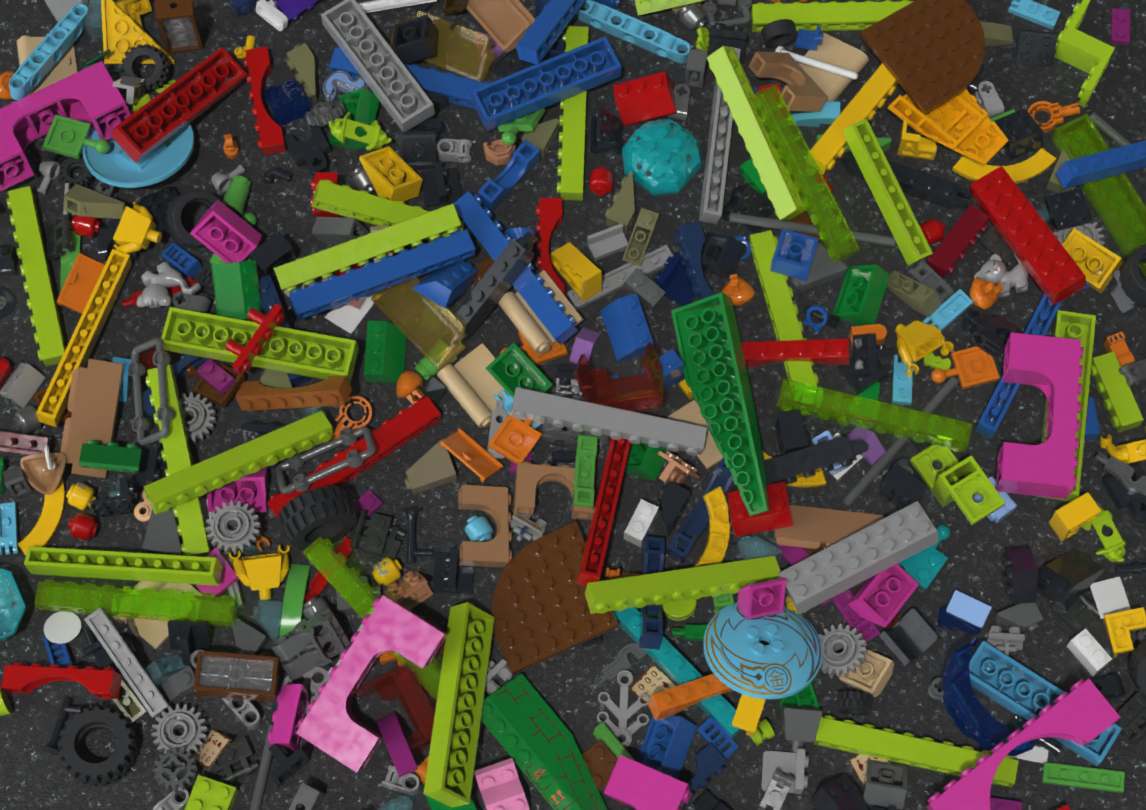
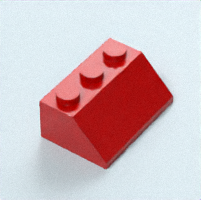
M666 72L613 85L615 102L624 126L677 113L673 82Z

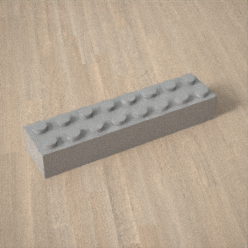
M344 0L321 14L325 29L402 132H407L435 114L434 105L355 0Z
M917 501L778 573L779 579H786L785 592L800 615L938 543V532Z

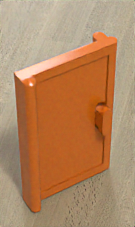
M78 253L56 301L57 304L82 314L105 265Z
M461 428L440 443L442 448L445 447L478 475L482 483L503 467V464Z

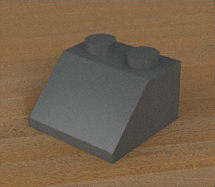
M867 759L863 785L865 803L885 807L891 806L903 810L907 792V766Z

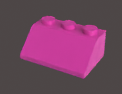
M217 200L206 211L190 232L192 236L226 263L243 261L257 247L262 236L220 200Z
M267 467L242 477L238 481L228 483L219 489L207 492L208 512H217L216 506L222 509V502L229 506L230 500L233 501L234 505L241 501L242 507L247 503L249 510L254 508L255 512H267Z
M896 564L867 579L849 601L848 605L862 618L886 627L919 584Z
M302 684L282 685L281 691H278V708L274 710L272 717L274 726L268 735V742H270L271 746L275 743L278 748L282 745L287 751L295 752L297 750L300 736L296 734L298 730L296 725L305 716L309 697L308 691Z

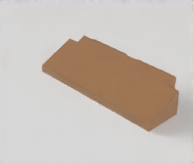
M468 0V11L506 53L516 48L517 42L523 38L526 30L531 27L535 20L533 15L519 0Z
M89 359L88 368L79 367V369L73 371L67 406L72 415L71 418L65 420L60 453H64L66 456V463L73 464L72 474L107 479L108 470L81 468L79 466L82 443L87 444V440L99 441V445L106 446L107 442L113 443L124 370L123 364Z
M790 505L793 526L774 529V539L781 546L818 549L820 544H823L828 548L884 519V515Z

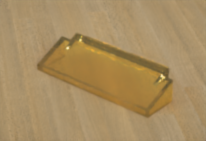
M418 11L416 15H412L411 19L426 15L428 13ZM428 14L438 28L434 55L422 58L421 60L482 82L496 53L489 51L492 45L489 42V36L461 25H456L452 29L449 21ZM396 19L395 25L408 20ZM393 30L391 42H390V45H389L391 48H392V43H393L394 30Z
M417 277L375 292L371 300L438 370H442L466 348L461 343V340L466 336L464 334L465 327L447 308L436 305L435 302L413 290L414 286L420 282Z

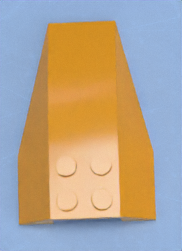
M967 89L925 115L907 93L903 97L899 95L888 106V109L902 121L908 120L907 125L916 132L983 165H986L1009 141L997 124L990 120L985 109L979 106L974 95H971Z

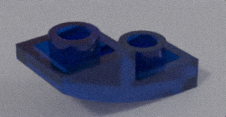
M940 607L939 627L954 632L961 630L973 635L980 634L979 627L947 613V607Z

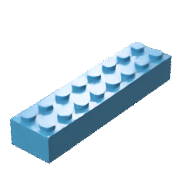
M982 641L959 678L962 681L968 682V685L1012 713L1028 721L1032 717L1038 719L1040 717L1038 713L1049 704L1052 707L1056 705L1054 700L1064 693L1061 689L985 641ZM1113 723L1085 746L1065 739H1053L1098 766L1122 728Z

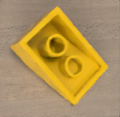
M389 146L360 156L359 160L378 196H385L388 200L402 202L419 196L423 179Z
M1073 228L1062 244L1085 274L1086 284L1101 294L1114 277L1112 273L1123 264L1121 257Z

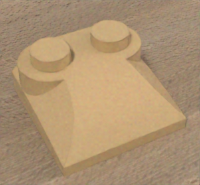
M867 649L868 653L863 654L866 661H860L862 668L856 666V673L850 670L849 677L842 673L839 679L860 691L876 697L882 692L893 673L894 662Z

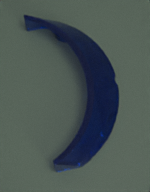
M976 637L957 650L950 658L942 678L943 700L947 712L953 718L957 728L967 738L971 737L978 742L980 747L990 750L1002 741L1004 744L1009 742L1006 738L1015 731L995 720L983 708L973 691L969 675V664L973 649L979 642ZM1038 739L1015 747L1007 756H1017L1032 750Z

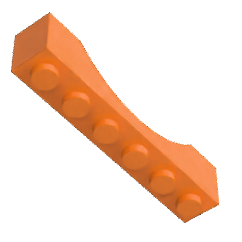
M714 674L652 694L648 705L655 721L673 716L698 702L720 694L733 692L734 690L722 683Z

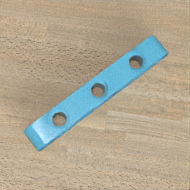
M585 0L576 12V17L580 21L590 24L601 31L677 63L683 64L687 62L689 49H691L690 44L666 31L592 0Z
M76 4L20 65L9 80L10 95L13 99L20 100L26 97L89 25V12L86 5Z

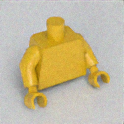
M135 202L132 203L134 205L132 209L129 207L125 208L113 240L118 244H114L113 248L125 254L139 251L141 248L147 249L150 241L159 243L162 238V233L155 231L156 224L153 222L151 213L146 207Z
M914 321L907 326L899 324L895 329L897 334L896 346L903 363L908 367L906 375L909 378L912 377L910 370H913L916 375L919 371V367L916 364H912V360L917 362L940 346H942L940 353L943 356H947L954 348L953 343L945 341L941 330L935 325Z
M1108 434L1107 438L1100 436V447L1106 449L1110 456L1115 457L1119 461L1128 464L1146 460V439L1115 446L1112 444L1111 435Z
M279 544L277 553L242 557V560L240 550H237V557H232L231 552H229V558L233 562L236 576L245 586L250 587L251 590H259L260 600L271 599V588L279 587L280 582L284 581L289 571V556L287 554L290 546L288 544L286 551H282Z

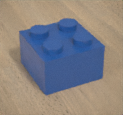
M782 228L770 271L807 281L819 239Z

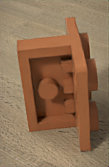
M666 451V453L658 452L660 456L669 461L659 477L668 484L671 481L681 485L685 480L686 473L700 479L701 476L696 473L698 470L682 461L680 457L669 451Z
M416 570L407 572L401 580L390 584L387 590L383 592L386 596L394 599L409 610H412L433 595L426 578Z

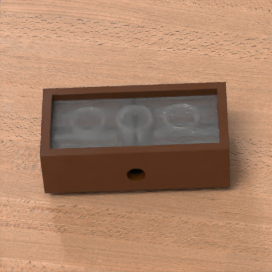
M155 0L156 21L167 53L203 50L202 29L193 0Z
M198 651L193 686L195 696L276 702L280 670L279 657Z

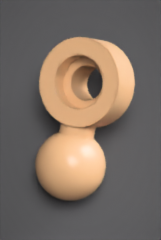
M143 490L142 498L144 502L136 505L134 515L141 522H149L152 508L146 499L145 490ZM146 508V513L141 515V510Z

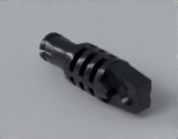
M1016 715L1009 726L1015 731L1017 729L1023 731L1024 728L1022 726L1028 720ZM1052 738L1031 740L1032 744H1036L1035 746L1037 747L1042 746L1056 757L1063 748V745Z

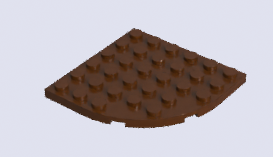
M916 0L860 32L861 38L924 115L966 90L976 75H978L985 55V36L981 22L965 0Z
M576 521L525 546L507 564L497 582L492 600V616L495 617L493 629L504 660L507 662V667L513 675L620 627L614 611H607L603 614H591L585 597L587 586L576 583L586 544Z

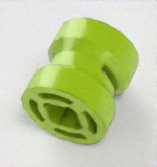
M766 719L759 722L754 737H751L756 746L762 744L763 740L771 739L775 736L771 725Z

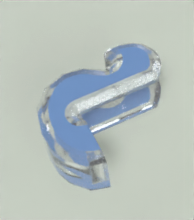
M337 70L328 75L322 89L325 101H333L338 90L345 93L362 88L368 90V85L360 75H357L356 80H353L349 73Z

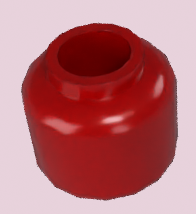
M604 167L593 170L589 177L590 190L599 196L610 193L613 189V173Z
M74 215L72 230H74L76 235L91 238L95 235V232L99 233L101 222L98 221V218Z
M932 218L919 225L929 246L943 240L945 226L941 221L938 222Z
M78 513L75 518H70L68 529H71L72 537L88 541L91 537L94 538L98 523L95 522L93 516Z

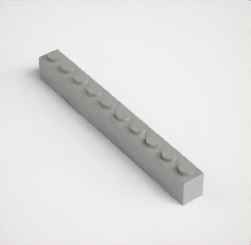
M734 48L738 59H740L741 49ZM716 78L699 221L717 224L722 216L733 121L730 108L724 101V95L716 83Z
M516 387L510 415L519 420L527 418L538 424L546 422L557 428L570 427L573 431L577 432L589 431L592 435L596 436L608 435L615 440L627 439L634 444L646 443L653 448L665 447L669 451H684L691 456L701 455L707 427L518 387Z

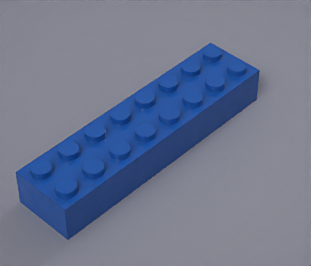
M605 36L543 61L538 65H533L471 90V101L486 131L621 77L622 66Z

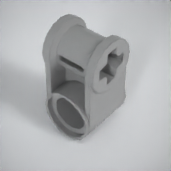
M989 81L981 82L975 93L979 106L985 109L989 118L1004 113L1003 102L999 98L994 85Z
M441 139L437 144V157L441 161L469 163L472 160L470 148L473 143L466 139ZM447 148L449 151L443 152L441 149Z
M388 765L385 780L381 782L382 786L412 796L420 792L421 782L415 774L409 773L399 777L395 766ZM409 781H416L417 784L414 788L409 789L406 787Z
M179 787L177 792L173 790L168 796L159 801L153 810H185L191 793L186 789L183 791ZM186 793V799L183 802H178L179 794Z

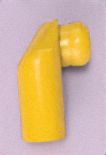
M247 36L246 45L235 49L234 53L237 58L243 59L246 57L245 50L254 49L256 40L254 36Z

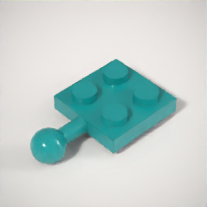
M942 524L936 527L938 543L898 563L919 584L918 586L925 591L948 560V557L936 550L939 543L950 536V529L947 525Z

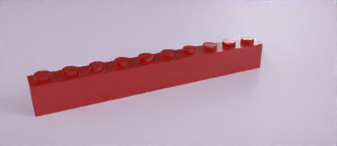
M428 396L417 399L413 406L408 409H402L397 414L398 416L392 420L387 419L377 430H371L376 451L371 457L364 459L363 463L356 468L349 466L311 483L310 487L305 491L313 490L316 487L321 488L326 485L342 487L442 420L441 413ZM365 438L360 441L356 440L350 445V448L345 451H339L332 460L321 463L317 467L318 469L312 473H306L305 476L308 477L346 460L347 453L351 450H357L360 453L367 450ZM296 490L289 494L277 493L270 497L267 505L277 521L281 508L286 506L287 502L293 500L295 496L301 495L305 491L298 492Z
M619 406V408H618V409L627 410V411H632V412H636V413L638 412V411L631 410V409H627V408L620 407V406ZM610 438L577 584L587 586L588 583L598 582L600 579L631 443L627 439L615 440Z

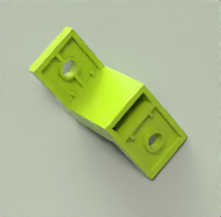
M1082 0L1081 3L1077 2L1073 9V14L1069 16L1064 30L1058 36L1055 47L1056 53L1054 55L1055 58L1089 74L1078 95L1080 98L1078 105L1084 108L1102 77L1115 47L1077 30L1091 0Z
M943 439L910 459V462L941 506L945 507L955 501L971 525H974L1006 504L972 455L959 463ZM935 461L940 462L942 469H934L932 463ZM979 494L982 496L983 501L976 503L973 501L972 496Z

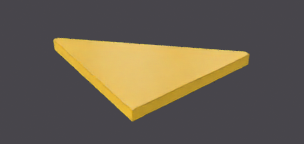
M101 0L104 51L111 50L110 53L104 56V64H123L122 59H125V53L130 52V48H136L139 44H149L156 47L168 58L167 61L170 64H175V59L113 0ZM144 58L138 64H155V62L151 58Z

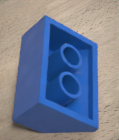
M462 260L433 271L415 285L413 290L441 307L446 308L471 288L478 269Z
M637 293L618 298L600 310L617 362L654 351V342Z
M652 716L636 762L678 779L696 725L680 716H670L655 721Z

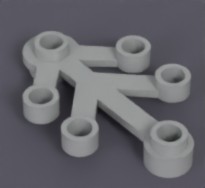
M623 670L617 675V683L621 686L620 708L610 699V695L607 692H601L598 695V702L601 705H605L619 720V728L609 719L607 712L601 711L597 715L598 723L603 722L617 739L619 736H625L626 740L620 742L624 748L631 744L632 734L640 727L648 725L649 717L644 713L639 714L637 721L628 728L627 720L642 707H647L650 700L647 694H641L638 700L628 708V687L633 682V675L627 670ZM623 677H627L629 681L627 683H623L621 679ZM605 695L608 697V700L601 701L600 697ZM643 697L648 700L645 704L640 702V699ZM601 715H605L607 719L605 721H601L599 717ZM641 717H645L647 721L645 723H641L639 719Z

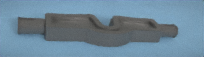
M1098 452L1095 459L1105 465L1104 469L1117 477L1128 490L1142 493L1146 496V476H1141L1138 481L1134 482L1131 480L1135 471L1133 467L1113 456L1107 458Z
M663 627V634H662V635L664 636V635L668 634V632H667V630H665V628ZM638 643L626 645L619 651L617 658L602 669L603 674L593 680L594 683L599 687L607 680L612 681L619 672L630 669L632 664L627 658L629 653H632L638 660H641L647 652L639 648Z

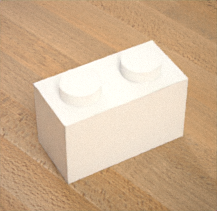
M641 499L624 532V540L642 547L645 536L648 535L658 515L659 507Z
M1086 628L1067 645L1068 649L1092 676L1097 674L1112 660Z

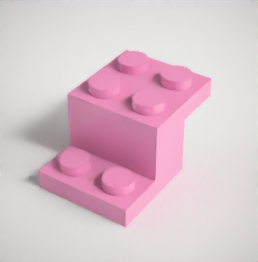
M512 758L474 771L486 810H530Z

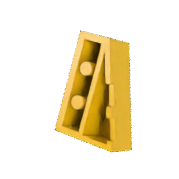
M569 242L551 253V263L583 302L602 291L601 270L585 257L577 247H574Z

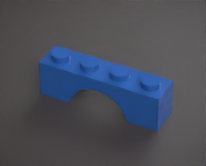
M525 140L515 150L506 168L496 178L489 179L479 189L478 196L483 201L482 204L493 212L540 161V150Z

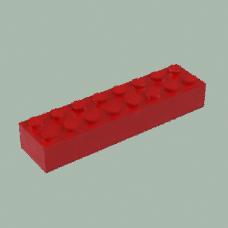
M221 47L118 124L113 130L111 137L135 163H138L239 86L247 73Z
M1003 166L970 184V192L973 194V199L982 211L989 216L990 222L1052 305L1059 303L1086 287L1085 274Z

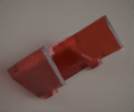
M652 342L647 344L641 359L644 374L611 379L605 370L600 368L591 369L585 354H581L573 372L586 402L640 412L659 408L664 399L662 365Z
M400 666L355 690L359 701L375 692H378L381 699L387 702L397 698L400 699L416 730L415 733L409 735L406 739L413 756L421 753L431 744L435 712L410 667Z

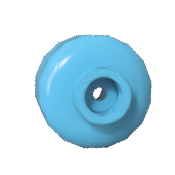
M475 515L467 520L468 524L465 526V532L471 541L487 542L492 539L494 530L486 517Z

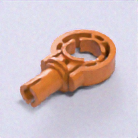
M1038 101L1029 107L1028 113L1035 120V109L1036 112H1047L1051 118L1047 123H1041L1040 128L1043 130V133H1048L1056 125L1062 124L1064 117L1080 114V108L1078 107V102L1061 106L1058 102L1051 104L1047 101Z
M351 396L346 402L347 404L352 400H360V402L354 401V404L361 405L366 414V407L369 408V416L365 422L363 421L366 419V415L359 421H352L348 418L347 410L352 406L351 403L346 407L345 405L340 406L339 415L335 419L339 423L333 430L334 439L340 437V432L344 428H351L353 426L352 430H356L369 424L372 419V407L365 398Z

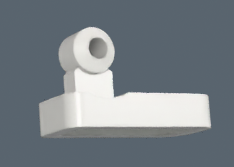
M259 0L256 3V13L278 31H283L287 27V17L277 9L272 0L267 2L266 0Z

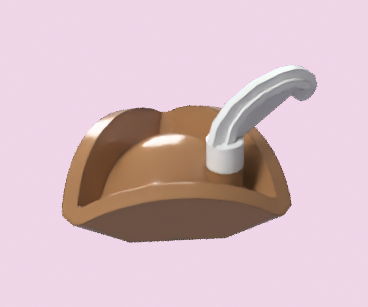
M46 445L45 453L22 457L20 465L26 480L33 488L45 495H51L58 486L63 474L66 456L64 453H49V447Z

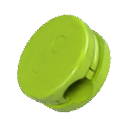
M697 599L661 604L662 613L672 621H684L694 613Z

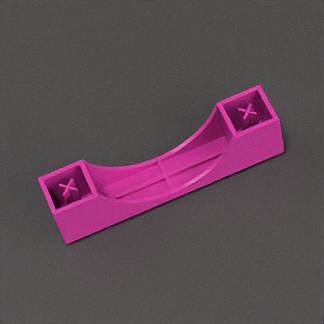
M1081 679L1070 688V694L1064 692L1054 700L1056 705L1052 707L1049 704L1038 713L1040 716L1038 719L1032 717L1022 726L1024 728L1023 731L1017 729L1006 739L1009 742L1004 744L1002 741L991 750L993 754L990 757L985 754L975 762L976 768L972 769L970 766L959 775L961 779L958 782L954 779L943 788L945 790L943 794H940L938 791L928 799L929 805L926 808L927 810H991L990 790L995 772L1002 760L1015 747L1040 738H1060L1085 746L1121 717L1090 679L1085 682Z

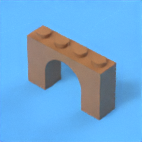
M756 51L748 66L759 78H776L789 84L785 85L778 98V101L787 111L820 112L828 98L789 53Z
M530 462L517 464L513 513L533 515L536 489L541 484L549 481L559 482L569 489L572 496L571 519L591 520L593 508L573 506L575 468L567 465L560 467L551 466L546 463L541 465Z
M462 485L458 490V509L486 512L493 518L496 524V536L494 539L487 542L462 541L459 545V565L505 568L511 561L512 551L509 550V543L512 538L511 531H509L511 513L508 512L511 494H508V487Z

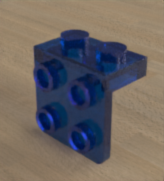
M296 79L288 80L278 86H272L263 92L272 110L275 122L279 126L304 117L307 111H311L307 97Z
M675 252L673 257H668L664 264V270L657 273L654 281L655 284L666 292L664 296L681 306L690 304L695 297L692 291L693 284L691 279L687 277L686 265L681 263L682 255Z

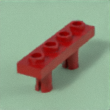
M275 303L268 315L259 312L255 308H251L247 317L260 325L245 347L233 339H229L226 343L225 348L238 356L232 365L235 373L242 376L244 372L250 369L252 360L262 352L266 340L269 341L273 336V330L283 322L285 313L280 305Z

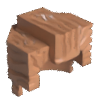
M501 139L493 141L492 145H488V142L483 143L486 160L496 166L508 165L516 150L515 143L507 146L503 144Z

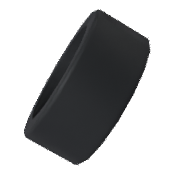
M789 19L773 21L765 25L761 30L764 45L769 48L786 46L795 41L798 36L795 23Z

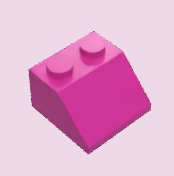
M780 578L756 583L738 590L737 607L748 620L783 612L786 579Z

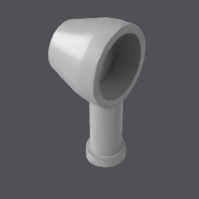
M43 161L40 164L39 171L45 177L37 192L45 195L51 180H55L58 177L60 170L58 162Z
M239 165L228 175L217 172L212 176L211 181L218 192L224 193L228 190L233 177L245 173V170Z

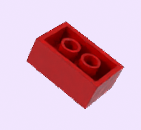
M785 481L767 485L769 511L755 516H750L739 490L728 492L731 521L736 537L793 526Z

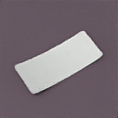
M1021 744L1011 750L1009 755L1018 759L1044 763L1047 762L1048 750L1043 747Z

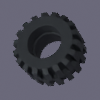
M139 44L136 48H130L131 51L126 52L125 59H122V75L140 78L136 73L137 64L144 58H151L155 62V72L151 77L146 78L145 92L155 91L159 87L162 88L163 83L169 79L167 78L168 74L170 75L168 58L159 49L149 44Z

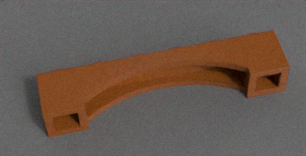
M346 375L329 376L328 379L297 388H271L262 385L260 381H246L242 383L235 397L242 411L340 406L346 404L352 388Z

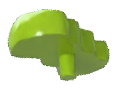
M700 27L697 29L696 49L708 52L710 33L706 27Z
M933 352L923 357L924 366L935 369L941 368L943 370L951 368L949 358L935 357Z

